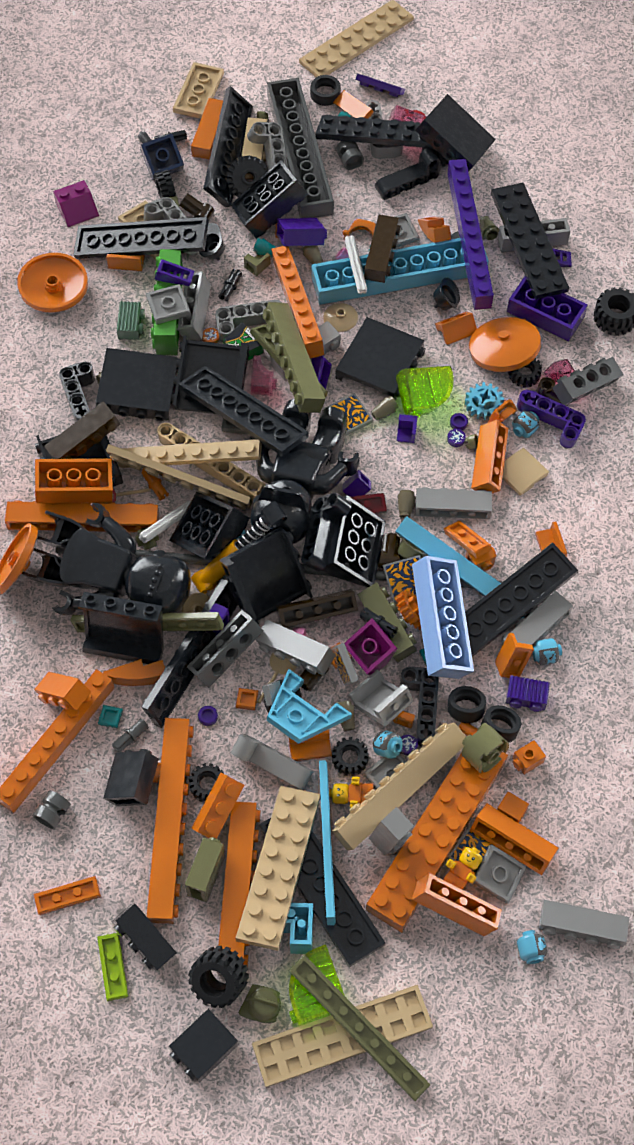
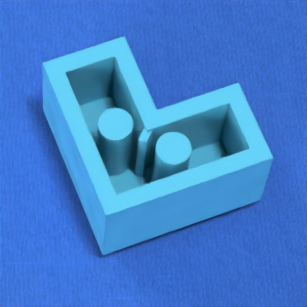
M291 903L283 932L290 933L291 954H312L313 903Z

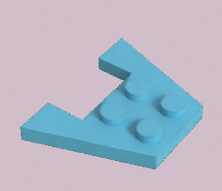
M288 669L266 721L299 744L351 718L352 713L338 703H335L323 714L296 695L295 692L303 685L304 680Z

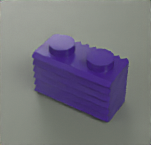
M511 675L505 703L510 704L513 708L528 707L534 712L545 711L550 682Z

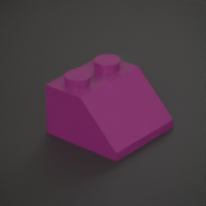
M85 180L53 191L55 203L67 227L99 216L91 191Z
M374 619L369 620L344 643L348 652L368 675L373 674L376 670L380 671L386 666L398 649Z

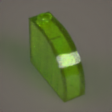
M451 366L402 369L396 375L404 414L421 417L436 410L449 398L454 383Z
M326 944L307 952L305 956L344 995ZM291 974L289 999L292 1010L289 1011L292 1023H297L298 1026L330 1016L331 1014Z

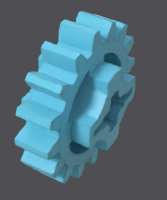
M485 382L482 383V386L475 384V389L470 387L469 392H466L465 399L466 410L471 411L470 415L476 414L477 419L482 416L484 420L487 419V416L491 417L493 411L504 403L503 392H498L499 387L492 388V383L486 386Z

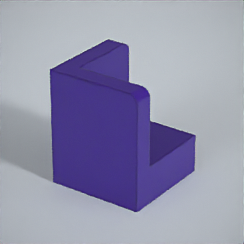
M399 414L398 442L415 443L418 416Z
M358 469L353 476H350L343 483L342 492L349 497L365 495L371 490L372 481Z

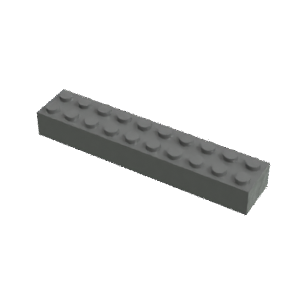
M299 77L267 82V97L274 123L279 124L282 128L288 169L308 193L303 201L296 204L300 218L334 215L333 196Z

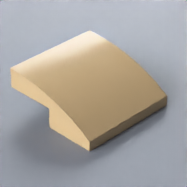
M522 448L504 461L502 479L521 496L533 488L535 483L547 477L549 471L525 448Z

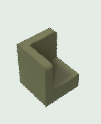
M268 253L263 257L260 255L253 257L250 254L244 257V268L255 276H258L271 264L270 254Z

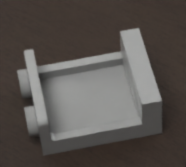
M376 670L349 694L354 706L383 726L388 725L414 701L407 686L402 684L398 688L385 680L379 670Z

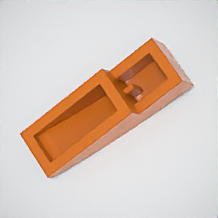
M432 216L418 219L422 231L432 242L451 240L450 226L444 225V218Z
M140 659L103 671V674L111 678L113 684L145 686L155 684L164 672L165 666L163 660L143 666Z

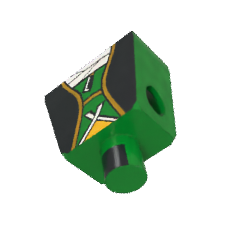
M243 322L223 340V344L241 346V342L248 343L250 349L248 361L264 353V348L250 334L251 330Z

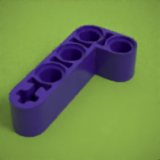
M523 390L519 395L516 406L520 412H534L540 421L563 430L559 440L561 446L564 448L574 447L586 422L584 414L531 390Z

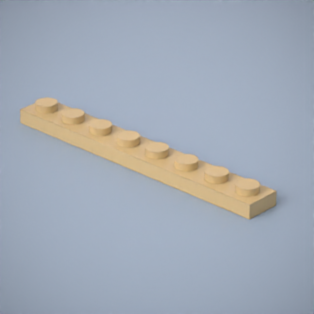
M242 440L121 449L163 465L260 460L262 443L260 440ZM123 462V464L118 463L120 468H131L127 462Z

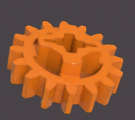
M404 590L396 595L397 598L395 600L398 603L396 604L398 611L402 614L405 622L410 625L413 624L415 629L421 630L417 597L415 594L412 595L411 591Z

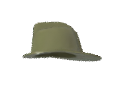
M400 536L402 541L398 554L401 560L420 555L421 559L427 556Z
M252 984L238 1011L239 1015L261 1023L271 1024L276 1022L281 1008L280 992L269 987Z

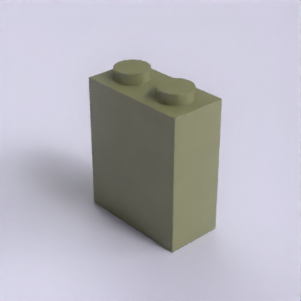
M203 837L185 882L187 896L206 903L208 902L225 858L224 846L220 840L213 837L209 839Z

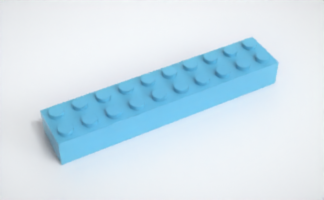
M460 238L393 250L395 255L393 263L389 264L391 266L390 277L386 276L385 283L365 280L367 285V292L365 294H359L357 291L349 258L312 264L311 278L318 303L322 305L441 283L444 278H450L452 281L468 278ZM368 255L359 256L364 274Z

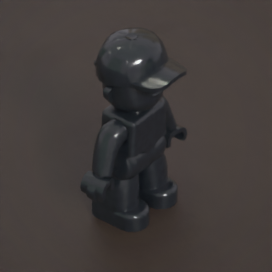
M294 399L286 402L282 415L310 432L312 413L299 412ZM336 407L323 409L318 420V427L313 442L308 443L305 440L283 457L277 454L274 464L269 457L268 451H270V448L262 444L261 458L256 460L258 476L267 485L263 487L260 495L253 499L250 515L252 526L256 524V521L259 522L261 510L267 504L276 501L287 516V520L279 527L292 534L293 544L299 542L307 533L314 495L329 493L345 476H353L357 472L360 462L359 453H355L353 458L350 459L343 458L344 452H342V448L346 438L347 416L341 409ZM337 462V464L329 471L330 464H335ZM275 529L265 531V535L274 531Z
M99 503L91 504L93 510L99 512L98 518L96 520L87 518L86 523L93 527H102L112 537L115 544L97 537L70 518L45 511L46 515L55 520V531L51 539L40 536L37 539L47 545L64 548L63 556L61 558L34 548L33 551L42 557L41 569L37 576L22 572V575L31 580L57 587L73 586L82 589H92L96 591L94 594L116 598L127 595L129 600L162 606L163 614L177 613L183 607L190 594L191 572L187 564L181 559L167 555L163 550H155L153 554H145L138 558L135 555L136 542L132 535L112 519L110 513ZM60 590L59 594L66 597L67 602L63 607L57 605L52 608L60 615H72L76 610H83L78 609L82 596L74 597Z

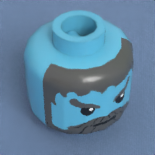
M531 411L521 412L512 422L513 432L518 437L529 438L539 428L538 416Z
M553 638L538 640L533 646V659L540 665L557 663L559 656L562 655L561 645L557 644Z
M380 731L373 739L374 752L388 759L396 758L403 747L402 738L390 731Z
M535 930L523 932V936L517 940L520 958L526 961L527 964H536L544 961V957L547 955L544 936L535 933Z

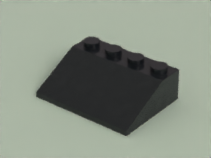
M280 160L239 196L231 206L244 226L257 239L264 235L272 225L277 223V218H281L289 213L298 202L303 201L308 193L283 161Z
M196 492L169 541L208 560L241 535L243 530L246 529L250 517L234 507Z
M346 495L343 498L351 502V510L346 516L336 519L328 561L322 571L332 577L364 587H370L375 584L386 521Z

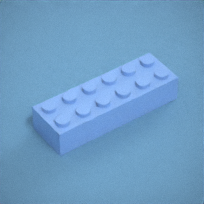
M425 556L413 563L412 568L428 676L460 679L474 672L457 560Z

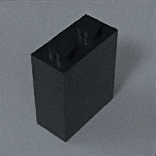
M140 749V751L125 750L124 752L115 753L103 799L115 806L147 805L159 758L152 755V752L147 749Z
M208 1008L169 1045L172 1051L169 1055L177 1064L181 1062L186 1067L184 1072L192 1081L197 1079L200 1083L239 1045V1042Z

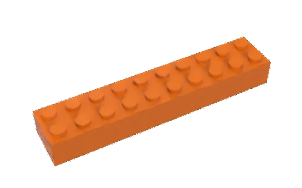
M461 752L412 830V835L404 843L367 902V912L399 932H403L419 906V903L412 900L416 882L429 873L434 876L438 875L449 854L454 849L504 767L508 754L502 752L499 756L501 760L496 766L485 773L483 771L479 773L462 756Z

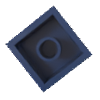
M172 133L141 144L140 151L152 181L155 180L154 173L168 170L170 174L184 169V162Z

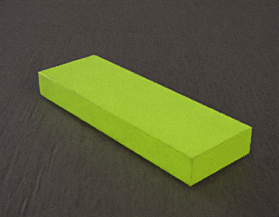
M112 933L98 936L106 1000L108 1002L127 998L129 995L119 934Z

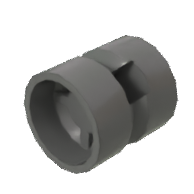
M340 141L337 144L336 151L347 170L359 168L363 164L364 157L356 142Z
M49 790L42 800L43 805H39L32 816L41 824L55 830L61 821L60 815H65L71 803L60 794Z

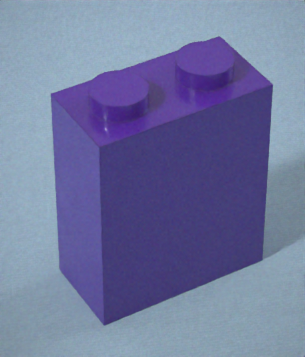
M277 218L276 235L284 246L324 245V240L327 239V229L317 218Z

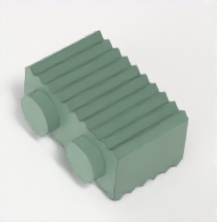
M120 302L116 330L118 339L139 340L140 334H143L141 319H145V309H142L140 302Z

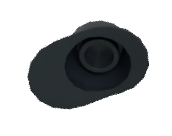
M209 223L205 251H199V254L202 257L219 261L221 259L220 256L225 250V244L219 226L215 223Z
M444 278L439 287L433 292L434 308L440 307L442 310L456 308L460 302L459 289L450 278Z

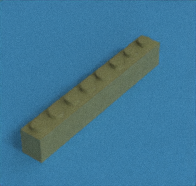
M268 302L266 309L263 311V319L266 321L267 330L271 334L276 354L280 358L285 378L289 382L294 402L297 404L299 412L321 413L325 396L289 304Z

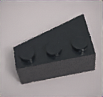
M135 903L130 904L111 921L115 925L113 928L116 932L129 941L128 946L135 954L139 952L144 958L141 961L149 970L153 968L155 971H158L177 953Z

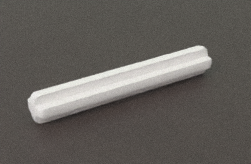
M353 235L346 236L345 243L357 291L359 294H365L367 292V285L355 238Z
M191 501L185 502L142 531L139 539L143 543H147L179 521Z

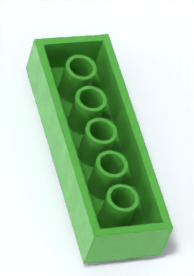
M160 249L159 256H156V267L159 266L161 259L183 266L181 250ZM155 280L157 285L154 284V291L178 284ZM152 314V324L154 326L151 328V339H153L152 347L156 349V354L178 355L179 331L177 328L179 318L156 325Z

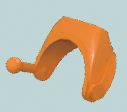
M357 218L348 231L343 230L344 240L346 236H350L356 230H366L373 236L376 223Z
M510 399L504 400V403L493 411L488 423L495 420L502 423L510 415L515 414L518 410L513 401Z

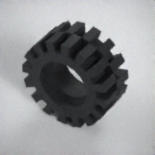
M164 170L154 173L155 184L160 198L175 197L176 192L170 172Z
M535 358L528 365L524 366L532 371L528 375L520 373L519 369L508 372L512 383L517 382L516 386L519 387L522 384V388H526V385L532 387V384L536 385L537 381L539 382L542 364L540 365V361H536Z
M349 737V740L342 738V742L338 741L336 746L334 745L332 752V764H334L335 770L338 769V772L340 774L344 773V776H348V774L355 776V773L360 774L362 770H365L369 757L367 746L364 747L365 743L363 741L360 743L358 738L352 740V737ZM349 750L356 752L358 755L357 761L351 764L346 763L342 758L343 753Z
M204 763L201 768L198 765L196 771L193 770L191 772L192 776H189L190 791L194 798H198L200 802L206 801L211 791L202 789L200 781L204 777H212L216 781L220 773L224 774L223 770H220L217 765L213 767V764L209 763V766H206V763Z

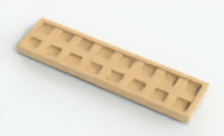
M391 0L301 57L299 63L315 77L329 75L413 21L414 16L395 0Z
M108 444L106 452L117 463L123 464V462H127L131 468L139 471L143 468L148 474L158 477V474L162 475L165 478L164 480L174 484L176 481L180 482L182 487L189 490L196 488L200 493L209 497L211 494L215 495L217 500L224 503L231 501L235 507L245 510L246 507L250 508L252 505L251 497Z
M280 786L237 931L236 942L276 951L279 950L321 799L320 794Z
M418 984L355 1006L390 1043L433 1028ZM331 1015L252 1043L266 1088L366 1052Z

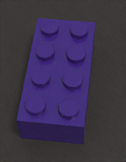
M524 276L509 298L507 312L569 342L585 318L588 304L565 293L535 300L528 281Z

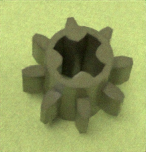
M148 527L138 530V536H135L138 547L143 546L144 550L157 546L156 541L159 540L158 535L147 543H143L139 539L140 533Z

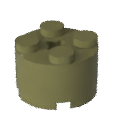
M483 723L473 736L468 735L463 740L462 756L479 773L481 771L485 773L500 762L501 758L499 756L502 751L506 754L509 743L493 727Z

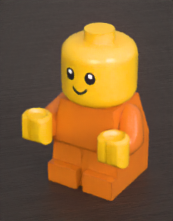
M352 777L350 785L335 783L333 788L329 790V797H332V802L335 804H347L349 802L351 809L355 804H361L365 800L364 796L369 791L375 790L374 784H362L360 777Z
M466 847L459 856V861L449 859L445 866L450 868L443 880L462 890L466 888L469 882L473 884L477 878L473 870H476L483 860V857L479 854L481 851L475 847L472 849Z

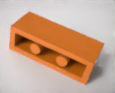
M48 672L34 689L39 694L38 698L43 703H51L55 707L61 706L66 710L68 708L77 710L91 693L80 679L53 672Z
M220 773L192 829L208 838L213 837L217 839L245 785Z

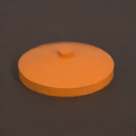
M45 253L32 258L21 268L17 278V285L21 298L33 309L42 312H60L75 306L82 300L88 288V278L84 266L76 258L63 253Z
M516 317L497 318L484 323L474 331L469 341L470 355L473 361L480 367L495 372L513 371L528 365L536 358L541 348V338L538 329L532 323Z
M30 523L26 524L18 532L0 561V595L7 591L22 572L26 571L30 566L31 561L29 560L38 534V528Z

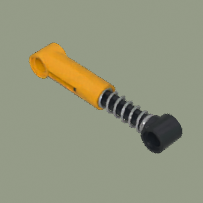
M276 501L267 504L261 510L259 522L256 521V524L251 526V529L247 530L246 534H242L241 539L233 540L205 568L193 574L191 581L200 593L206 594L207 590H213L217 586V582L225 575L220 559L261 538V536L265 535V531L275 529L287 520L286 514Z

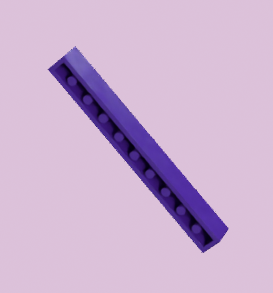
M466 159L449 160L447 175L474 310L492 309L494 294Z

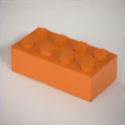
M35 459L36 503H112V459Z

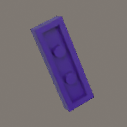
M357 73L355 79L360 81L359 85L365 87L372 85L375 86L374 90L380 92L387 90L389 95L395 97L403 95L405 92V88Z

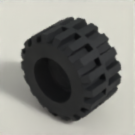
M614 287L611 290H605L598 297L593 316L594 322H597L596 326L598 328L602 327L601 331L605 332L607 330L608 334L611 335L613 332L615 336H619L620 333L625 335L627 331L631 332L634 328V293H630L628 289L622 290L623 288L619 287V289H616ZM611 309H619L624 313H616Z
M217 946L216 948L210 947L208 950H205L191 966L192 969L188 974L190 976L188 982L189 985H192V993H196V998L203 1000L204 1005L211 1004L212 1008L217 1006L224 1008L226 1005H231L248 983L249 973H246L248 967L243 964L245 960L243 957L239 958L237 956L238 952L230 951L231 948L227 946L224 949L222 946ZM211 970L220 973L226 983L218 981L213 976Z

